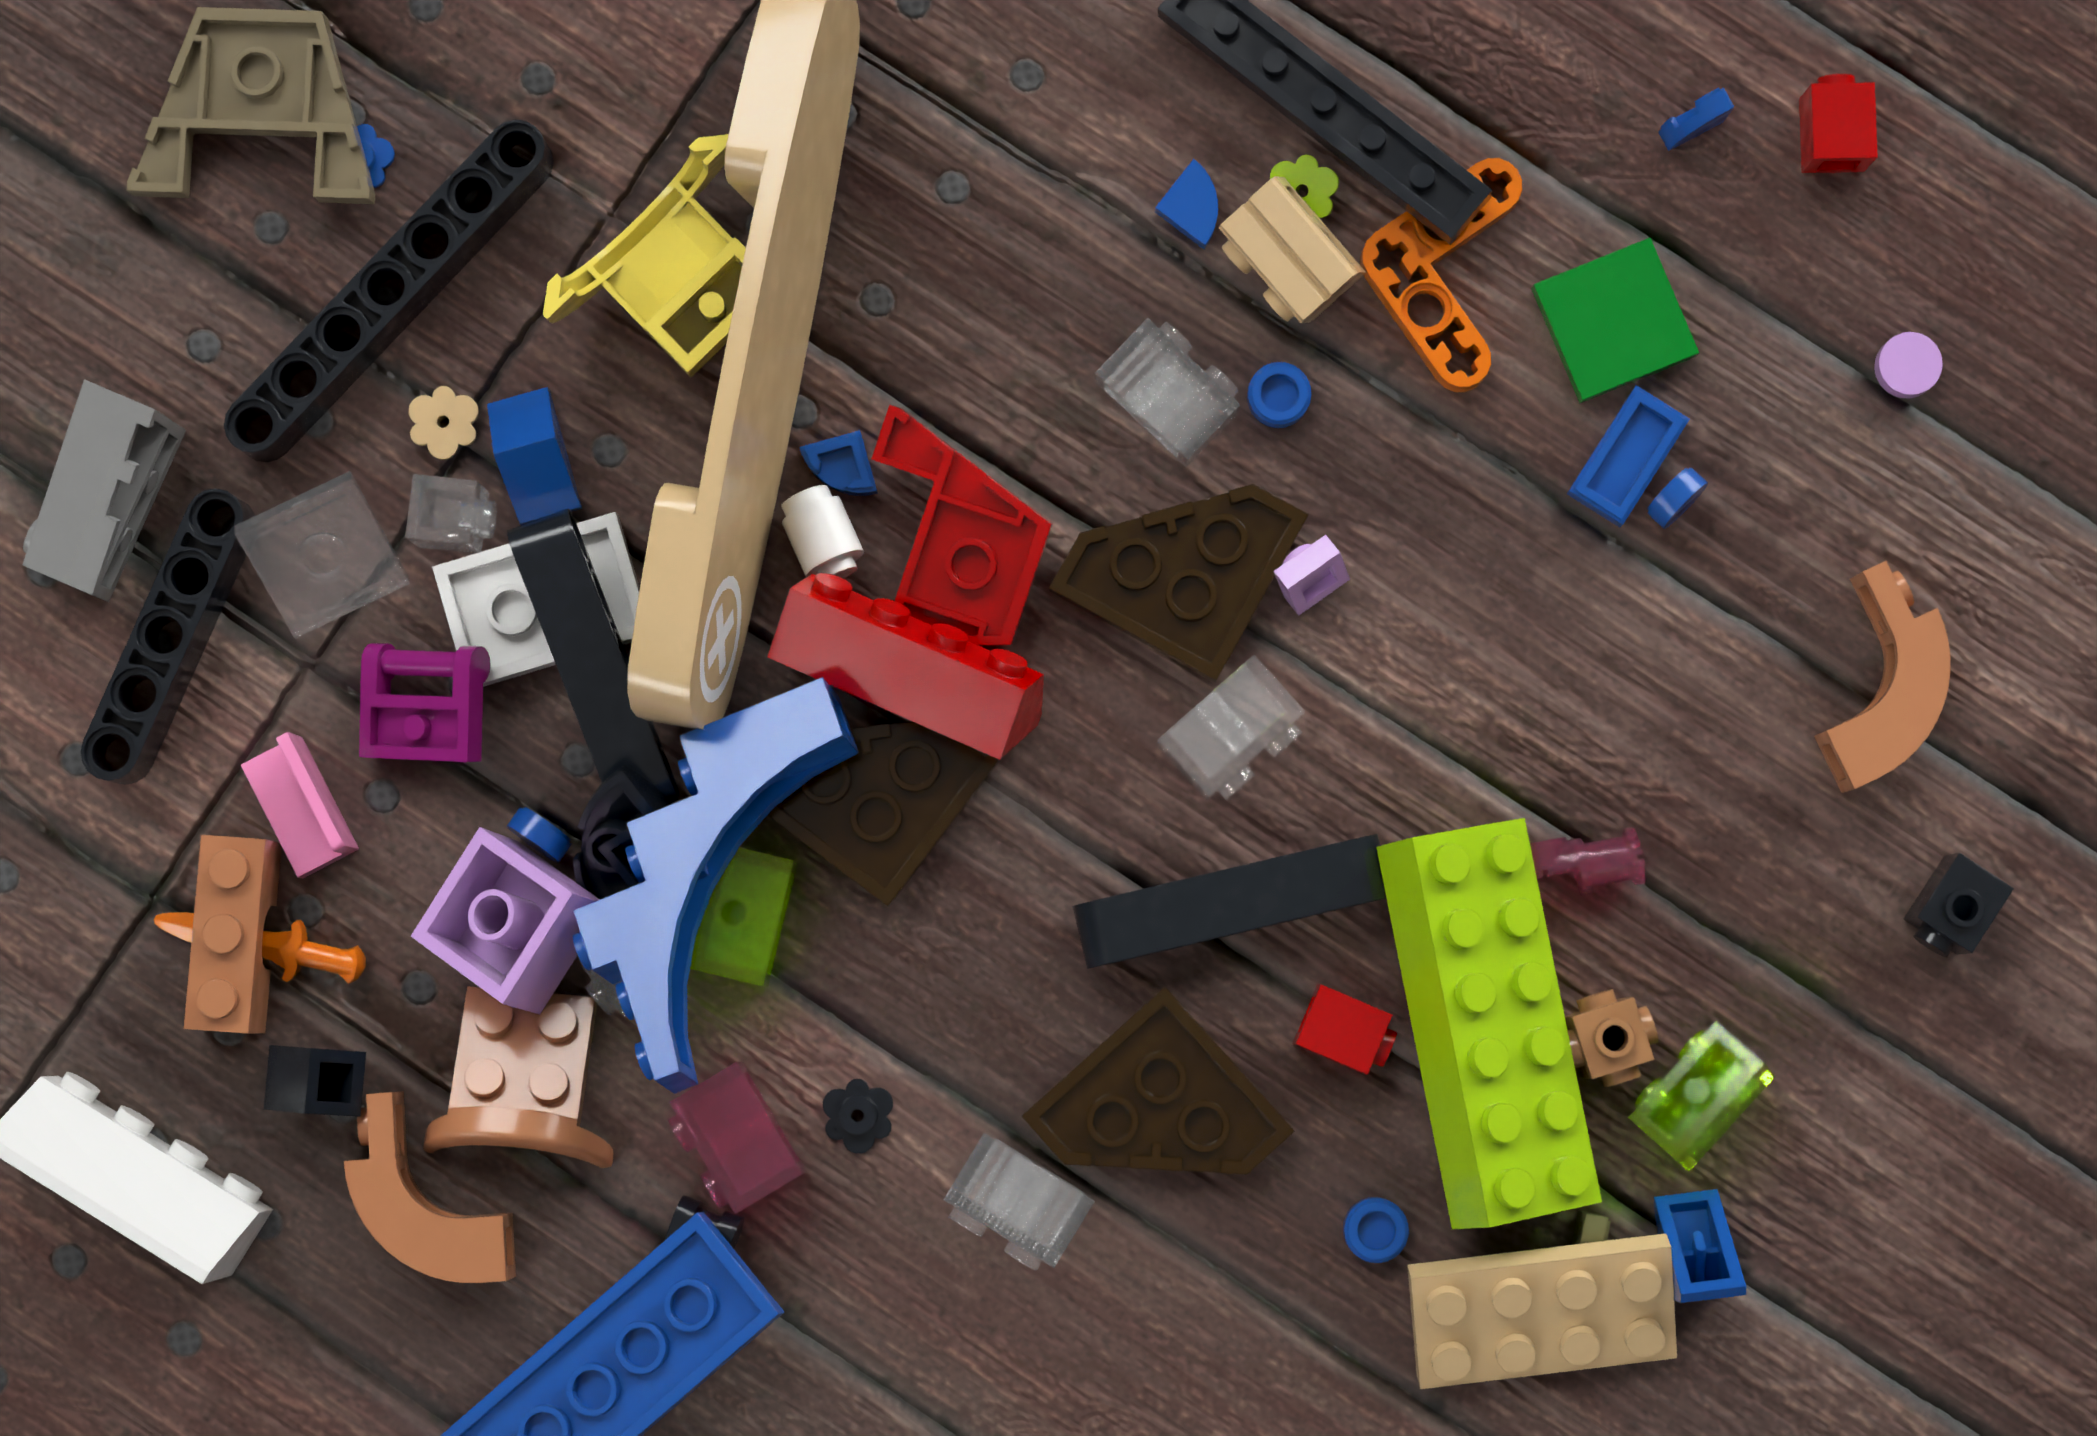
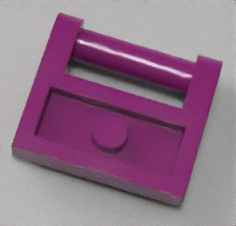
M389 643L368 644L364 648L361 657L359 757L481 762L483 683L489 676L491 666L490 657L485 647L464 645L459 647L456 652L396 650ZM395 675L453 677L452 696L391 694V680Z

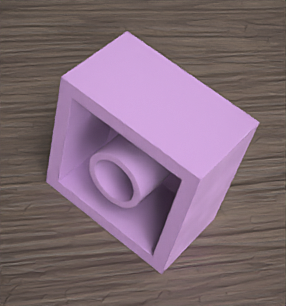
M479 827L411 937L502 1004L540 1015L577 957L573 935L580 932L573 910L600 899L517 840Z

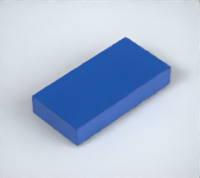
M1636 385L1573 482L1567 495L1620 528L1690 418Z

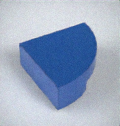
M1718 87L1694 101L1695 108L1676 118L1672 116L1661 126L1658 133L1668 151L1718 126L1726 120L1734 105L1724 88L1720 89Z
M1193 159L1157 204L1155 213L1205 250L1215 231L1218 217V199L1210 176L1201 164Z
M860 430L799 447L811 472L831 489L853 496L878 494Z

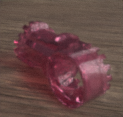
M1633 827L1623 829L1622 835L1619 837L1584 843L1581 838L1567 840L1566 837L1530 843L1537 879H1541L1544 874L1547 877H1551L1555 872L1556 875L1573 872L1581 896L1592 894L1593 887L1631 880L1636 886L1645 884L1646 881L1645 861L1643 858L1637 859V855H1642L1643 851L1642 849L1635 850V848L1640 847L1641 843Z

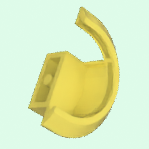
M729 134L697 138L689 146L690 155L677 175L622 233L579 269L565 277H560L556 274L547 283L543 316L550 323H555L568 316L604 288L690 377L727 343L746 247L736 237L732 238L695 199L725 165L726 143Z

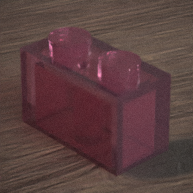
M742 1061L735 1062L669 1102L676 1115L669 1118L668 1122L684 1150L688 1153L696 1148L709 1169L701 1174V1179L719 1208L729 1203L734 1214H737L807 1172Z

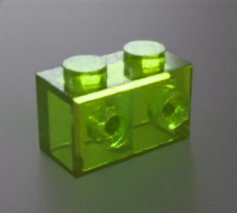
M1717 1021L1707 1031L1701 1030L1697 1032L1685 1044L1678 1055L1680 1061L1664 1079L1661 1077L1655 1079L1643 1090L1635 1102L1636 1110L1628 1117L1688 1172L1776 1077L1762 1060Z

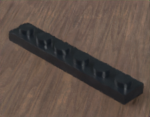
M1164 0L1158 7V17L1449 245L1456 240L1490 200L1492 190L1248 0Z

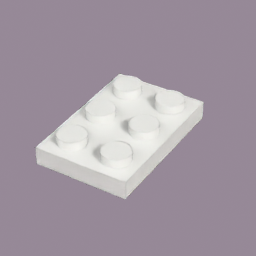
M616 512L576 524L624 645L632 642L640 587L619 516ZM510 544L432 566L456 651L464 645L482 646L488 651L491 666L489 676L483 683V687L556 665Z

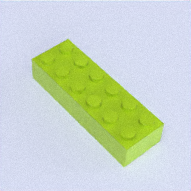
M1525 818L1417 836L1377 846L1452 1229L1490 1228L1601 1203L1602 1199Z

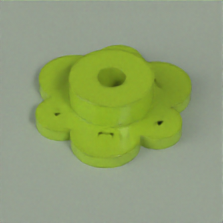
M1311 155L1300 156L1296 164L1290 161H1282L1272 168L1270 179L1274 176L1285 177L1299 195V190L1302 186L1306 185L1308 187V194L1302 198L1319 218H1325L1331 214L1333 202L1329 197L1333 196L1339 188V178L1334 170L1328 167H1319L1317 159Z

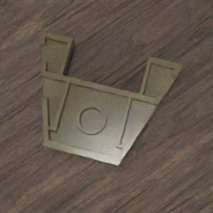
M197 7L168 79L171 86L159 116L152 118L144 138L148 143L138 168H132L127 180L126 191L133 196L189 198L194 134L317 137L313 197L322 203L375 204L376 195L326 15L322 11Z

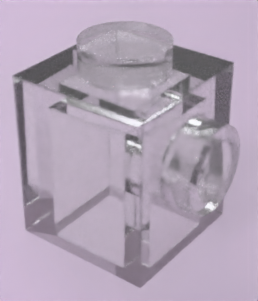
M413 474L405 538L419 548L475 554L482 552L483 539H492L494 535L497 517L496 501L488 500L489 491L475 480Z

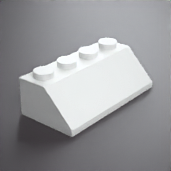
M66 1072L63 1078L60 1076H41L0 1119V1158L201 1284L233 1275L273 1210L259 1201L263 1192L257 1186L233 1173H229L226 1179L212 1172L204 1167L209 1159L204 1153L178 1139H175L172 1145L167 1144L150 1133L154 1127L152 1121L123 1105L120 1106L117 1112L96 1099L100 1090L95 1085L71 1072Z

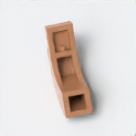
M1887 561L1873 566L1850 579L1882 647L1884 669L1879 689L1869 705L1859 714L1814 736L1841 793L1857 789L1897 768L1917 751L1938 721L1949 687L1951 656L1948 636L1940 612L1936 608L1914 618L1909 608L1914 605L1912 591L1904 576L1899 571L1892 572Z
M404 1091L366 1094L367 1107H361V1117H357V1130L360 1145L369 1146V1158L344 1161V1169L349 1194L354 1207L374 1239L397 1260L430 1277L459 1283L502 1282L515 1278L513 1212L461 1215L446 1211L428 1200L414 1182L408 1165Z

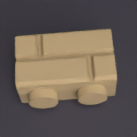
M1274 176L1219 227L1228 238V241L1222 245L1226 255L1243 273L1248 274L1254 269L1270 287L1263 293L1265 300L1287 322L1295 316L1300 323H1310L1366 273L1285 177Z

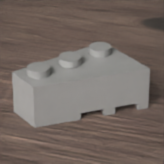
M84 379L39 516L33 522L25 537L23 551L26 555L22 565L109 602L186 430L157 410Z

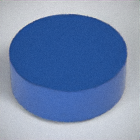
M1274 362L1260 368L1252 377L1247 391V402L1253 416L1262 424L1273 428H1284L1298 422L1306 413L1311 400V386L1306 375L1296 366L1286 362Z
M1685 468L1654 498L1647 508V514L1663 529H1666L1696 501L1707 487L1708 482L1693 468Z
M526 807L523 809L519 808L506 826L525 843L556 863L560 862L572 845L570 843L571 839Z
M1369 1197L1358 1201L1349 1209L1343 1222V1236L1347 1246L1356 1256L1367 1262L1382 1263L1395 1258L1404 1249L1408 1240L1409 1226L1405 1214L1396 1204L1384 1198Z

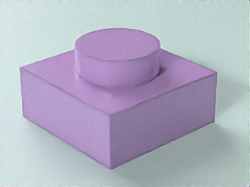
M1324 535L1313 544H1304L1297 547L1285 558L1282 566L1274 570L1284 598L1298 616L1350 580L1341 553L1327 535Z

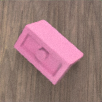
M286 732L276 737L279 745L241 764V767L298 878L303 879L359 850V847L303 737Z

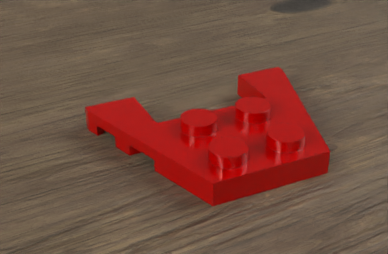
M889 405L871 460L930 479L934 482L895 601L906 606L911 612V617L927 624H947L964 631L969 636L968 641L973 644H1013L1053 523L902 408Z

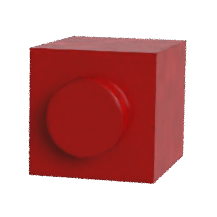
M1830 74L1821 76L1817 79V83L1810 84L1799 99L1801 173L1865 172L1878 158L1875 82L1856 83L1854 75Z
M1319 984L1315 988L1292 1044L1359 1073L1368 1075L1372 1063L1380 1067L1384 1066L1395 1042L1397 1032L1388 1028L1393 1016L1392 1014Z

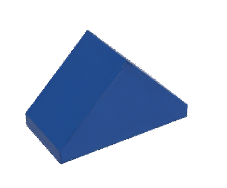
M545 387L488 403L493 454L520 525L567 508L571 512L582 509L550 389Z
M1718 1189L1654 1197L1657 1234H1667L1672 1250L1674 1300L1679 1303L1746 1295V1283Z

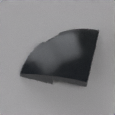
M626 765L613 772L598 787L586 805L578 824V828L583 829L581 852L577 853L573 859L576 883L598 899H603L640 884L632 872L626 855V847L633 845L627 822L672 804L652 784Z

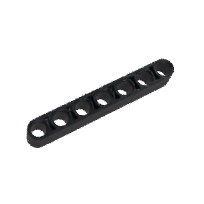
M515 119L506 121L495 128L231 405L224 420L226 437L234 447L252 459L261 462L275 461L287 454L546 182L552 172L554 160L551 149L534 125L527 121ZM525 142L536 146L535 156L526 166L517 168L506 164L507 154L516 144ZM487 188L492 191V200L489 206L482 212L467 213L463 210L464 199L472 190ZM435 233L448 235V247L441 256L434 259L421 258L420 247L425 238ZM393 278L404 280L405 288L400 300L391 305L378 304L376 298L377 291L382 283ZM348 324L359 325L361 334L356 346L343 352L335 351L333 340L338 329ZM302 370H315L317 381L312 392L304 397H292L290 383L293 377ZM257 416H271L273 426L269 437L261 443L249 444L246 432L250 422Z

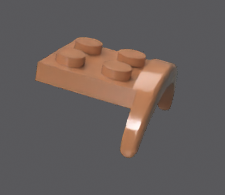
M467 986L448 1113L435 1119L428 1125L423 1150L433 1154L437 1150L454 1146H506L561 1154L589 1162L599 1168L611 1167L614 1152L610 1144L598 1135L580 1127L597 1009L595 997L553 994L539 1015L504 1005L480 987Z

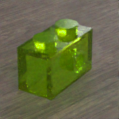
M738 848L712 892L695 938L690 969L768 987L798 863L794 860Z

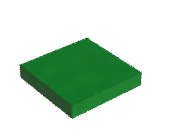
M1651 238L1535 283L1531 288L1579 404L1692 359L1699 354V350Z

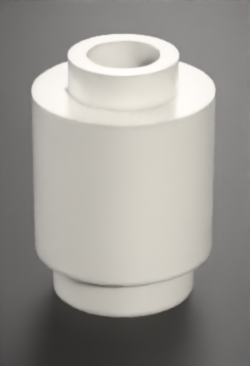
M818 485L805 489L783 502L781 507L786 517L783 519L782 525L806 577L811 574L828 573L844 579L858 569L855 561L864 554V550L840 497L832 496L827 485Z

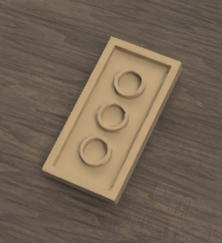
M1666 1233L1407 1265L1416 1373L1420 1389L1677 1358L1672 1250Z

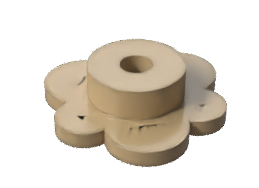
M447 386L436 388L432 397L428 395L416 397L409 405V416L415 423L410 431L412 441L419 446L427 445L431 455L437 459L447 460L452 458L457 453L459 445H471L476 439L477 433L472 424L479 415L478 405L469 396H456L454 391ZM448 418V426L441 428V420Z

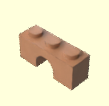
M201 835L184 1029L247 1034L266 1032L271 970L265 969L263 964L262 938L267 912L271 906H277L282 849L280 842L267 839Z

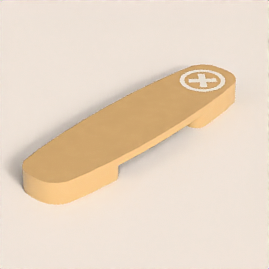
M761 0L725 151L726 179L754 208L725 348L700 487L664 483L659 490L653 508L628 664V697L630 707L637 717L644 720L692 729H704V725L723 718L731 699L784 467L832 218L859 52L860 20L856 0Z

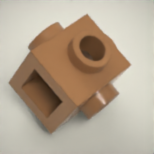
M1613 989L1576 1000L1579 1012L1566 1015L1565 1020L1575 1069H1579L1581 1078L1595 1079L1601 1077L1604 1087H1609L1640 1077L1641 1073L1638 1065L1655 1060L1650 1045L1658 1043L1656 1027L1647 1006L1638 1008L1634 997L1616 999ZM1612 1025L1619 1027L1624 1042L1622 1047L1616 1051L1607 1049L1602 1040L1604 1031Z

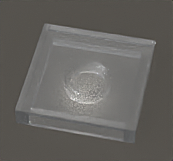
M351 471L234 526L235 536L294 638L300 637L410 584L408 574Z

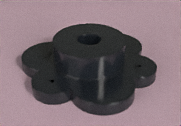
M862 1079L851 1080L847 1084L846 1090L833 1089L829 1091L823 1099V1110L831 1118L825 1126L826 1134L833 1140L843 1139L845 1147L852 1153L862 1154L867 1152L873 1146L875 1138H885L891 1132L892 1124L886 1117L893 1108L891 1094L879 1087L869 1090L868 1084ZM855 1109H860L864 1113L861 1121L853 1119L852 1113Z

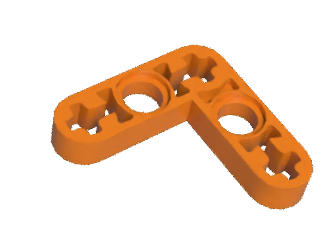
M1487 158L1476 163L1467 171L1482 183L1481 177L1484 175L1492 182L1503 178L1507 183L1502 193L1504 201L1499 203L1497 199L1491 196L1490 200L1476 215L1480 220L1477 222L1471 221L1451 245L1444 240L1431 238L1426 233L1423 224L1406 211L1376 231L1366 241L1360 256V265L1366 271L1364 278L1435 379L1444 388L1453 392L1472 390L1485 379L1491 366V352L1487 343L1437 274L1433 265L1507 216L1515 208L1522 192V178L1517 168L1509 161L1501 158ZM1384 245L1390 252L1397 248L1404 252L1399 267L1408 281L1415 272H1419L1423 277V280L1410 284L1399 298H1396L1390 291L1397 289L1401 283L1395 272L1390 267L1379 271L1374 266L1379 257L1377 247ZM1419 294L1434 296L1440 301L1443 308L1441 321L1431 327L1416 325L1408 314L1409 301ZM1451 323H1455L1460 331L1454 332L1450 337V341L1461 354L1469 350L1476 354L1477 358L1471 365L1474 375L1468 377L1462 370L1456 371L1453 374L1449 372L1446 366L1450 362L1452 355L1445 343L1441 341L1437 348L1432 350L1427 341L1440 337Z

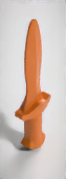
M168 912L155 916L154 923L160 929L182 940L192 942L194 913ZM302 920L293 922L291 924V931H263L262 958L270 960L285 969L282 976L285 982L291 981L298 974L302 966L339 974L348 984L357 981L365 970L366 956L359 945L349 949H341L307 941V930Z

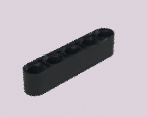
M216 488L204 490L196 495L188 505L83 739L80 751L82 763L87 771L98 779L123 785L132 784L143 779L152 768L255 538L257 530L255 513L248 504L226 490ZM231 506L235 514L233 527L226 534L214 537L209 528L210 517L217 509ZM205 564L209 573L207 585L199 593L188 595L183 585L186 572L194 565ZM178 621L182 627V641L177 649L163 654L158 647V634L166 624ZM151 679L156 687L155 701L147 710L137 712L132 705V692L137 684L143 680ZM117 738H125L130 748L129 760L119 770L112 771L106 763V750L111 742Z
M567 508L507 530L513 556L601 782L603 783L613 772L626 765L652 784L671 803L679 801V790L653 721L639 718L631 710L628 697L629 658L570 509Z
M1378 834L1072 906L1087 969L1386 899L1376 848L1380 846Z

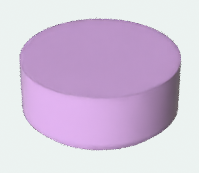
M1916 332L1901 333L1892 337L1878 351L1874 364L1875 375L1881 387L1889 394L1899 398H1914L1925 393L1938 381L1943 366L1942 356L1937 345L1927 336Z

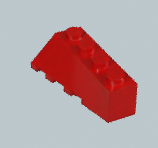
M828 573L811 574L790 588L767 658L815 679L823 677L833 687L999 760L1038 726L1042 715L1044 674L1027 667V661L1020 655L1004 649H993L990 651L968 641L969 636L964 631L947 624L937 623L930 625L911 617L910 610L899 602L885 598L872 600L852 591L853 586L851 583L836 575Z

